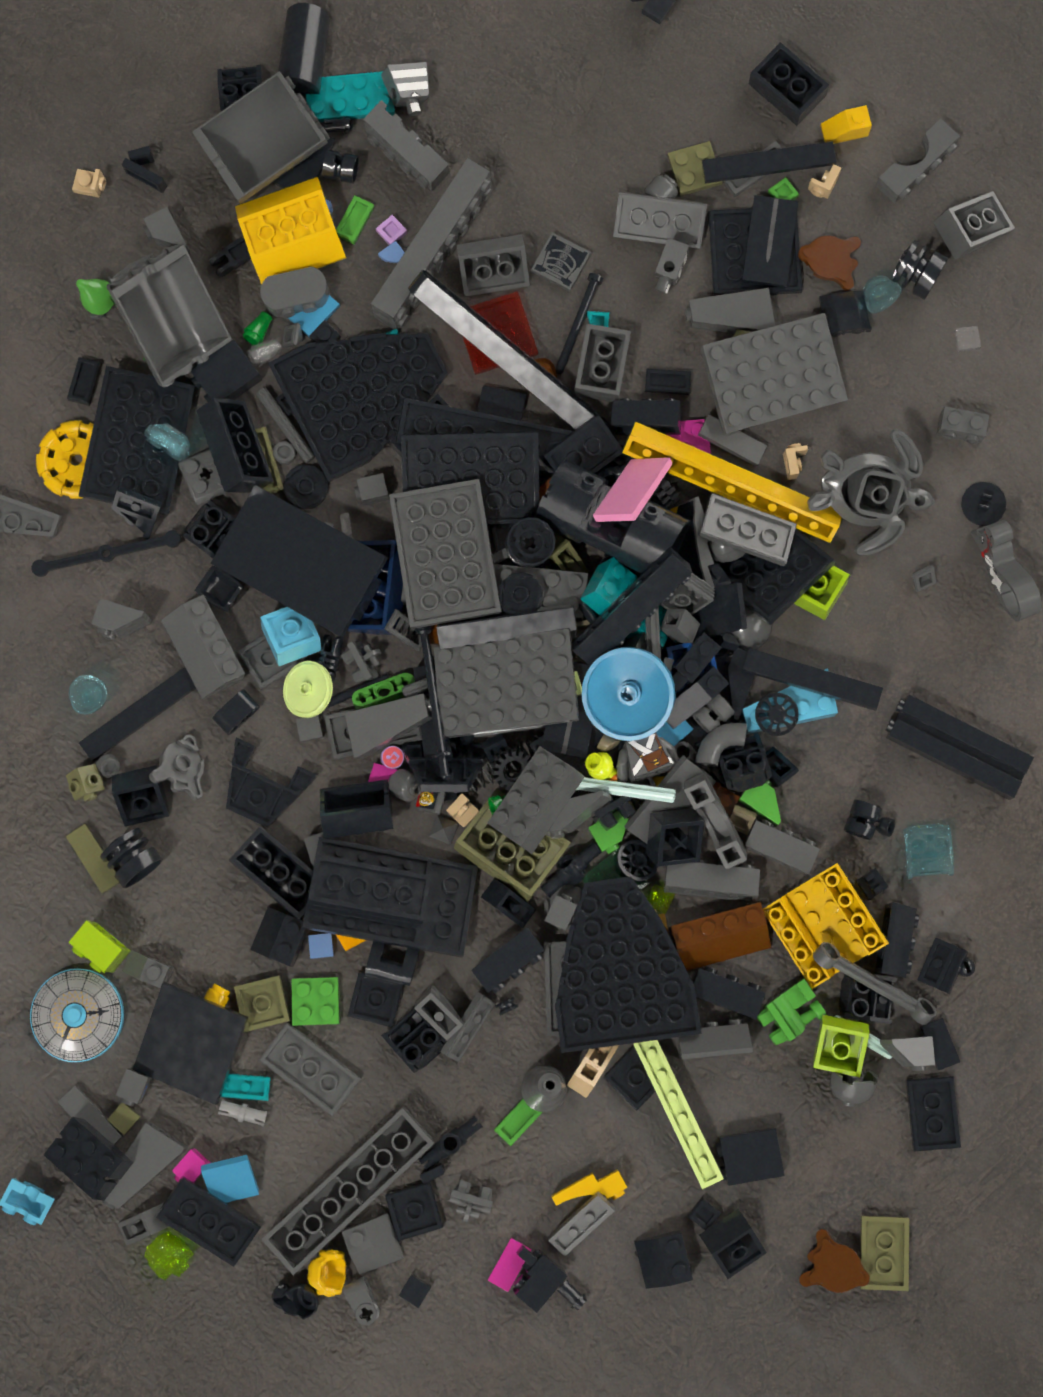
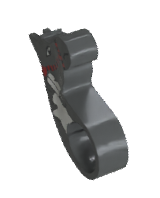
M1003 519L972 531L971 534L981 551L994 591L1005 611L1015 621H1020L1040 613L1042 602L1039 590L1030 574L1014 558L1011 543L1013 531L1009 523Z

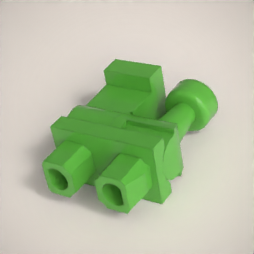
M805 979L799 980L763 1006L765 1009L757 1016L758 1021L763 1027L772 1021L778 1027V1029L769 1034L774 1045L785 1041H792L803 1033L805 1026L813 1019L821 1020L822 1014L827 1015L817 1000L810 1004V1010L801 1015L797 1012V1008L816 997Z

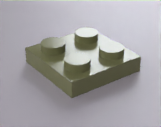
M710 141L668 153L667 157L675 182L678 185L677 189L680 196L722 185L723 181L706 184L704 181L701 162L705 159L715 158Z
M280 976L234 987L239 1012L249 1017L244 1032L290 1021Z

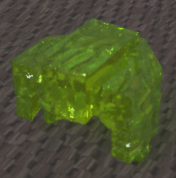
M168 1231L155 1238L146 1248L144 1257L159 1278L166 1280L171 1274L180 1277L181 1273H184L190 1265L187 1261L194 1253L183 1239L174 1236L172 1232Z

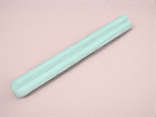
M584 777L576 789L588 792L604 791L610 795L673 803L676 797V791L670 788L597 780Z

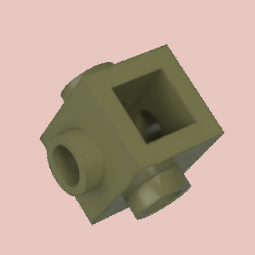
M96 764L78 767L65 775L74 801L84 799L85 802L94 800L98 798V793L105 790L103 779L99 774Z

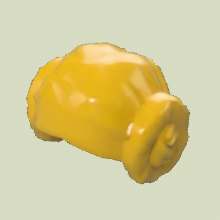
M333 1249L320 1250L319 1256L309 1263L307 1279L309 1284L316 1289L317 1295L331 1297L342 1294V1288L346 1280V1261L343 1251Z

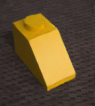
M867 105L844 110L824 121L820 126L824 142L833 141V144L868 137L872 124Z

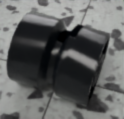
M327 150L323 161L322 177L331 180L340 178L341 182L354 184L358 172L359 156L348 153L342 156L338 151Z
M855 799L850 810L852 817L847 818L843 830L856 837L872 840L876 830L874 823L879 821L882 809L871 803ZM861 819L867 822L864 825L862 823H859L858 820Z

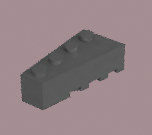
M381 100L364 118L367 140L374 147L379 146L389 160L397 161L400 164V168L409 175L411 173L416 177V181L421 187H427L433 191L450 173L449 164L428 144L423 146L422 140L413 130L407 131L405 125L401 122L402 119L396 113L391 116L386 111L387 105Z

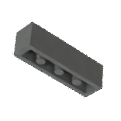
M705 860L668 865L665 872L664 893L756 903L759 892L760 869H755L751 865L733 866L726 869L723 863H718V865L709 864Z

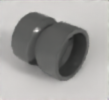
M717 694L711 701L696 711L692 717L702 729L709 733L711 730L719 727L721 721L726 722L735 712L720 694ZM710 711L714 715L713 718L708 714Z

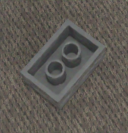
M587 324L575 384V394L577 396L610 402L619 400L631 331Z

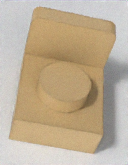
M833 164L830 171H825L821 181L812 178L808 190L816 197L828 199L839 178L841 167Z
M77 169L72 190L74 193L99 198L101 191L105 189L106 178L100 169H95V172Z
M797 443L789 445L785 449L783 459L788 480L797 479L799 472L802 471L801 460L796 457L806 455L808 451L807 445L801 446V444Z
M463 794L446 810L462 827H466L479 812Z

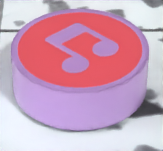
M396 746L386 747L380 756L381 763L390 769L400 767L404 761L403 751Z

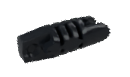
M324 634L318 663L328 670L332 682H334L344 639L340 636L335 637L331 650L332 638L330 635Z

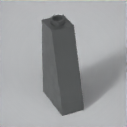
M769 288L689 300L688 308H685L686 321H690L691 328L735 334L737 329L754 332L775 326Z
M419 694L345 713L354 758L364 759L432 719L429 696Z
M146 1122L125 1154L134 1163L121 1180L109 1179L114 1180L117 1185L102 1203L111 1209L123 1207L181 1156L188 1146L153 1123Z

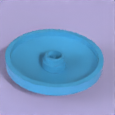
M621 647L603 654L589 667L582 684V702L588 718L598 730L618 740L634 741L654 734L666 723L675 704V685L670 671L657 656L644 649Z

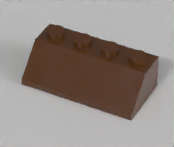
M761 902L669 927L674 946L687 971L771 948L768 927Z

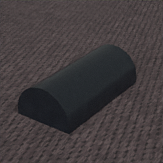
M297 3L290 6L287 10L278 72L280 71L284 78L289 76L295 85V88L292 89L294 93L320 95L330 17L323 8L310 3Z
M260 826L229 859V862L295 918L302 920L304 919L313 870Z

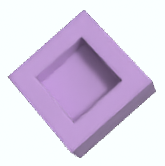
M393 215L376 228V232L388 245L394 241L398 242L407 234V230Z

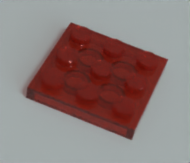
M518 291L470 306L530 357L538 355ZM462 336L475 375L500 367Z

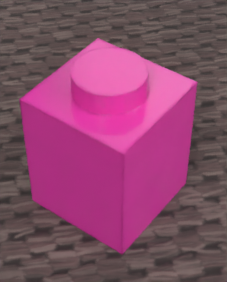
M193 1148L172 1170L176 1174L174 1178L179 1182L181 1177L184 1176L195 1183L202 1175L201 1165L210 1164L211 1162Z

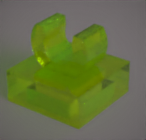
M654 884L647 900L656 911L666 915L675 893H665L664 888Z

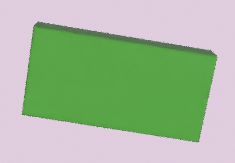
M354 195L336 229L339 238L355 245L375 208L374 204Z
M522 1099L494 1131L512 1146L542 1112L530 1108Z

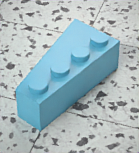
M794 686L777 692L788 695L796 703L799 712L797 724L834 717L838 713L834 698ZM777 697V703L779 705L783 704L784 698ZM769 698L771 705H775L773 699ZM759 701L744 708L741 712V717L744 720L743 723L747 724L746 735L762 731L755 719V709ZM763 702L760 708L769 710V706ZM787 702L783 707L787 709L791 704ZM794 709L788 710L787 715L795 716ZM761 713L759 717H767V713ZM785 718V721L792 725L793 721ZM766 719L761 723L767 729L771 722ZM780 723L779 727H786V725L784 723ZM773 724L772 729H776L777 724Z

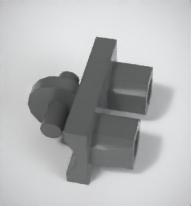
M352 641L347 644L348 649L341 656L347 665L356 661L359 666L358 669L351 672L354 681L361 683L380 677L375 668L380 664L377 659L381 654L380 649L372 650L370 644L363 646L361 641L356 643Z
M459 1180L455 1190L452 1189L449 1202L458 1205L456 1212L464 1214L463 1222L468 1223L469 1216L478 1219L480 1212L490 1214L493 1201H491L492 1189L480 1186L478 1196L476 1197L469 1195L471 1183Z

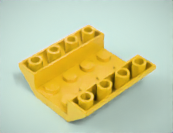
M318 177L235 206L238 222L261 284L268 276L308 267L318 269L346 259Z
M838 863L763 908L766 918L811 989L840 972L834 967L825 969L814 960L813 952L821 943H831L838 949L840 956L852 963L867 955L869 956L889 944Z

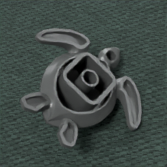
M894 429L890 432V438L900 455L901 462L884 454L871 452L860 453L845 460L831 450H826L821 455L822 467L829 471L821 478L823 491L815 492L808 499L809 510L819 511L832 506L843 519L850 523L861 526H881L875 534L856 546L854 551L857 555L867 556L877 553L892 545L902 535L905 529V521L898 514L905 506H909L912 510L920 511L935 504L934 498L928 491L920 488L911 489L910 479L921 476L923 462L921 453L913 440L902 430Z

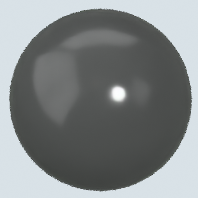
M744 604L747 629L731 633L738 641L739 649L749 651V648L756 650L768 640L772 624L766 623Z

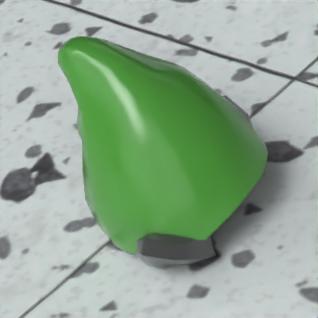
M110 276L105 278V280L79 279L76 282L80 293V301L83 307L90 312V319L97 320L104 317V314L114 305L110 299L111 295L107 290V285L112 283Z

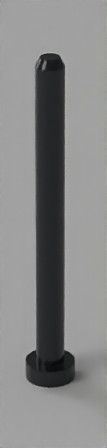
M589 273L587 280L590 282L555 370L557 374L561 375L564 372L596 288L603 282V277L598 274Z

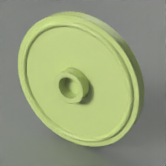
M304 661L295 665L286 676L283 686V697L287 708L294 715L303 718L315 717L322 713L332 697L333 683L330 673L323 665L313 661Z

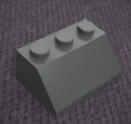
M522 234L456 245L464 296L530 286Z
M742 1019L728 1020V1025L719 1026L718 1021L704 1023L705 1027L701 1028L702 1034L677 1037L680 1059L753 1052L748 1024H742Z

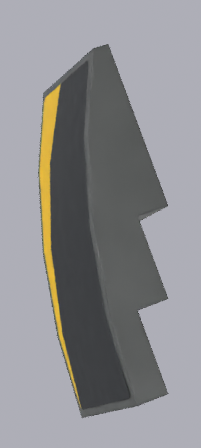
M695 497L674 505L670 509V511L690 520L687 534L678 554L690 564L694 575L715 588L708 569L709 565L714 564L707 542L711 540L699 536L705 514L699 497Z

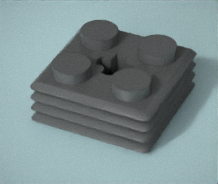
M210 449L178 463L197 505L227 493L224 492ZM209 471L211 473L210 479L203 477L205 472Z
M691 573L690 579L684 585L680 584L674 590L673 596L669 600L663 601L660 605L665 609H686L693 615L714 601L715 589L708 585L706 581Z

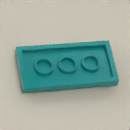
M382 72L322 77L320 95L306 94V103L319 122H323L324 119H340L343 116L351 118V120L363 119L381 100L387 105L386 111L391 116L395 114V106L381 77Z

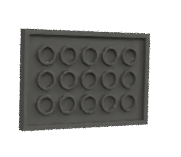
M825 313L700 346L723 434L848 400Z
M475 479L390 494L389 498L410 628L415 629L501 614L480 480Z
M569 629L533 633L497 642L440 649V647H434L437 694L445 739L579 721L571 631Z

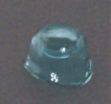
M877 275L869 279L863 288V296L868 311L875 314L892 305L902 292L901 286L884 275Z
M91 675L77 677L69 688L72 708L77 713L83 715L92 714L100 710L105 705L107 699V688L104 682Z

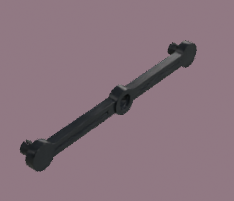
M170 530L162 537L116 547L102 545L98 551L49 562L36 560L33 562L31 570L36 576L44 577L52 570L98 560L110 562L116 556L166 545L175 548L180 545L181 536L177 531ZM106 550L110 551V555L108 557L103 556V553Z

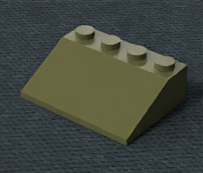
M496 789L490 797L499 795L502 799V796L505 794ZM487 800L457 839L453 849L528 903L571 842L564 837L551 839L550 836L545 835L533 854H531L487 824L492 817Z

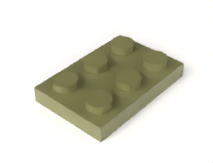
M861 1215L860 1260L864 1269L870 1275V1282L866 1286H860V1289L909 1291L908 1217Z

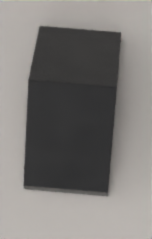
M774 746L765 752L772 774L770 779L777 788L799 771Z

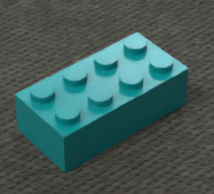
M613 557L598 565L580 599L597 614L601 615L638 577ZM658 605L660 629L667 609ZM645 619L641 622L640 628L636 632L630 633L626 637L627 639L642 632L646 634ZM660 629L661 649L666 643L668 636Z

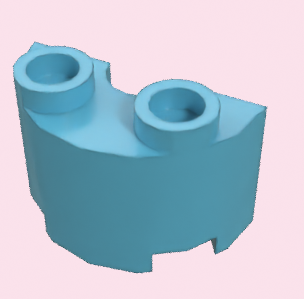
M13 1178L0 1201V1206H2L4 1212L10 1215H15L16 1212L24 1215L23 1220L31 1225H36V1223L42 1225L55 1199L52 1195L45 1194V1190L27 1181L22 1183Z

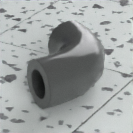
M723 724L711 730L700 743L695 764L717 767L720 755L725 748L736 745L744 746L747 724Z

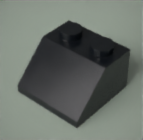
M157 765L112 775V795L125 827L169 817L163 782L153 783L149 778V774L157 769Z
M267 907L250 950L293 967L308 929L302 928V920Z
M739 1209L728 1214L725 1218L699 1234L727 1279L767 1253Z
M680 1230L634 1241L646 1289L672 1286L693 1280Z

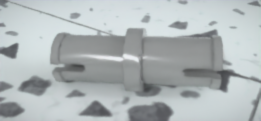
M222 1100L218 1114L236 1118L238 1122L243 1123V1121L264 1126L267 1111L249 1108L247 1104L238 1105Z

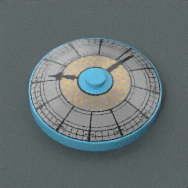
M87 969L65 970L50 977L37 991L30 1011L31 1028L39 1045L51 1056L67 1062L89 1061L104 1054L118 1039L124 1023L123 1001L114 984L102 974Z

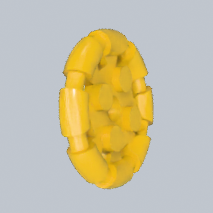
M72 420L61 423L60 427L55 430L51 429L43 437L39 444V447H41L39 454H36V467L39 477L44 479V485L51 492L61 497L65 495L69 496L70 499H82L83 497H79V491L94 424L91 422L85 424L82 420ZM81 432L87 433L86 439L80 438ZM66 434L68 438L60 441L59 437ZM49 450L55 451L54 458L48 457ZM81 455L82 462L77 466L72 465V457ZM56 470L59 474L52 477L50 472ZM68 481L74 483L71 488L66 487Z

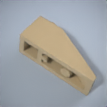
M619 1045L588 1049L567 1086L587 1098Z

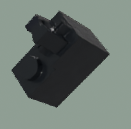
M522 1245L516 1253L525 1261L522 1266L525 1268L526 1274H521L515 1280L513 1291L519 1299L538 1313L566 1279L567 1274L541 1250L535 1249L532 1253Z

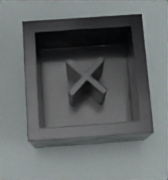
M693 808L650 813L647 856L657 867L700 862L704 827L703 818Z

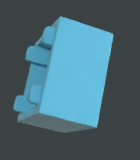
M285 607L260 617L262 631L278 666L321 651L320 637L313 622L303 615Z

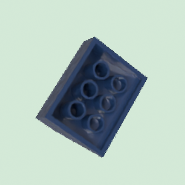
M396 540L359 541L382 555L381 550H385L389 559H387L377 577L382 583L360 621L353 619L347 632L392 635L384 628L395 609L403 613V602L401 601L403 580ZM400 618L397 619L395 625L393 626V629H395V627H396V625L398 624Z

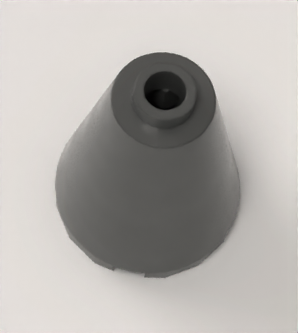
M539 1065L529 1070L524 1076L521 1085L524 1101L530 1108L539 1112H550L559 1108L565 1101L568 1091L564 1075L558 1069L549 1065ZM546 1082L550 1085L551 1090L546 1088Z

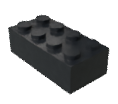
M213 398L196 410L224 492L251 493L254 485L263 489L274 482L245 401Z

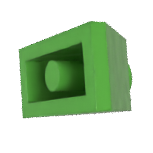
M768 780L760 787L745 790L738 802L765 820L773 823L774 826H778L781 819L775 789L771 787L772 783Z
M619 811L613 813L618 822L617 825L608 831L599 822L588 827L591 836L602 853L606 851L610 854L620 848L618 844L622 842L626 829L624 826L628 819L624 820Z

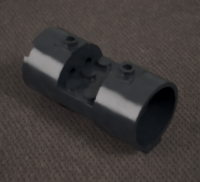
M566 460L560 464L549 482L550 486L545 496H542L537 509L536 518L546 522L553 531L579 544L584 542L617 558L619 563L640 574L648 569L669 547L678 553L690 525L689 519L648 500L635 521L596 522L593 514L611 489L608 486V480Z

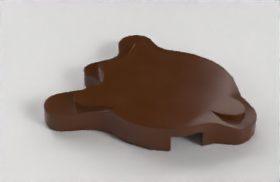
M821 236L809 245L802 246L798 251V257L807 266L809 265L810 269L814 272V276L822 280L834 281L843 290L849 291L854 286L851 273L858 266L857 260L852 259L850 254L860 247L861 241L856 236L846 240H841L834 236Z
M821 1229L816 1233L817 1247L807 1255L808 1260L814 1263V1268L800 1276L799 1281L803 1287L821 1285L829 1291L844 1293L858 1286H866L870 1282V1275L864 1269L854 1249L835 1242L827 1230Z

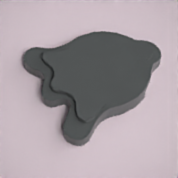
M185 735L181 740L166 746L161 753L158 768L149 774V778L153 783L169 780L172 792L185 791L192 800H199L203 796L200 778L204 771V759L201 761L197 753L199 749L195 737Z

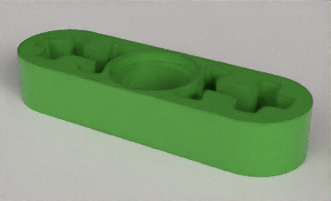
M402 673L355 691L352 695L355 709L359 710L404 698L402 693L403 683H414V676L410 673ZM382 689L390 690L387 696L378 695ZM364 698L366 702L362 703L360 699Z

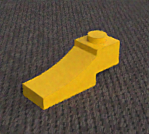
M618 1169L599 1180L595 1178L592 1172L553 1194L552 1199L557 1206L567 1200L580 1196L594 1195L599 1191L602 1195H605L606 1199L611 1197L615 1200L625 1194L624 1189L627 1188V1185Z

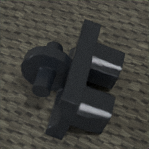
M611 795V800L605 804L606 806L594 813L595 816L592 819L595 824L599 822L608 831L618 823L612 813L619 810L624 820L633 816L636 811L631 802L632 797L622 796L613 801L618 796Z

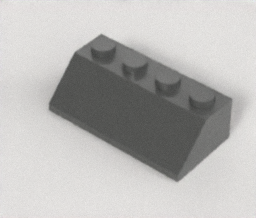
M204 595L182 604L161 620L202 700L243 681L245 673Z

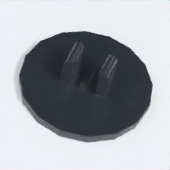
M979 482L966 489L962 496L961 507L963 514L970 522L980 526H987L1002 518L1006 511V499L998 486L989 482Z

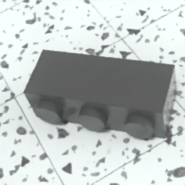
M761 819L760 822L756 820L745 841V848L807 876L820 850L815 847L816 843L806 838H803L801 841L794 837L795 833L784 828L779 831L773 828L774 824L767 820Z

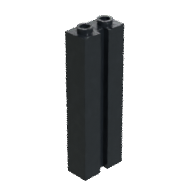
M908 695L905 700L900 699L895 709L898 711L895 720L890 719L885 729L888 732L887 739L1008 800L1015 798L1022 779L1034 759L1033 756L911 695Z

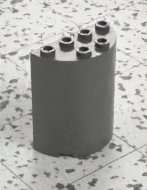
M280 71L192 132L240 204L328 144L327 140L330 139L300 93L296 95L292 90L295 88V85L289 76L284 78Z
M184 244L166 247L160 255L155 257L153 253H150L134 261L110 279L112 283L107 285V290L156 382L162 387H168L175 382L174 379L178 376L188 374L192 370V364L195 362L201 364L207 361L209 355L232 340Z

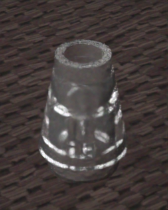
M274 339L251 346V349L247 350V354L255 367L258 365L262 366L277 355L278 352L282 351L278 340Z

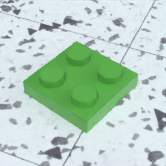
M339 977L292 979V1026L340 1024Z

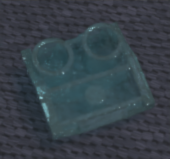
M168 423L149 425L145 430L146 440L158 449L166 448V453L178 461L184 460L192 451L187 435Z
M924 824L913 825L903 829L908 879L926 875H954V854L950 826Z

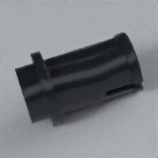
M346 116L340 119H324L323 121L325 123L323 126L327 133L344 132V134L352 131L351 118Z
M568 1280L557 1290L572 1305L571 1308H575L577 1311L587 1301L584 1297L585 1294L582 1295Z

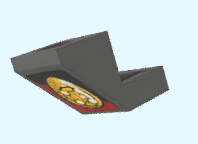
M421 792L416 798L414 810L441 815L446 792Z

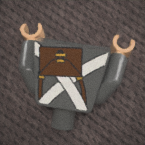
M657 733L643 739L625 742L623 749L619 751L616 765L617 781L626 783L629 780L630 783H634L664 772L668 774L679 761L675 747L663 737H658Z

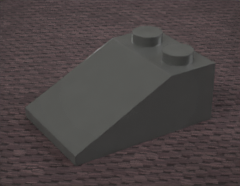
M994 191L949 208L933 222L955 260L973 253L1015 229Z

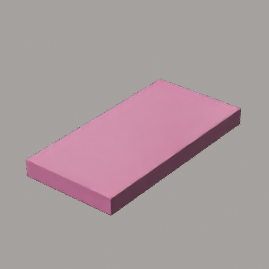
M631 459L593 514L595 521H635L672 466L671 459Z

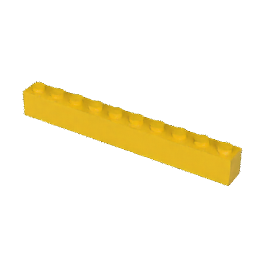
M635 422L622 452L635 459L670 458L672 466L667 473L729 500L797 524L796 529L828 543H831L840 526L841 516L831 506L823 510L811 511L807 504L810 497Z

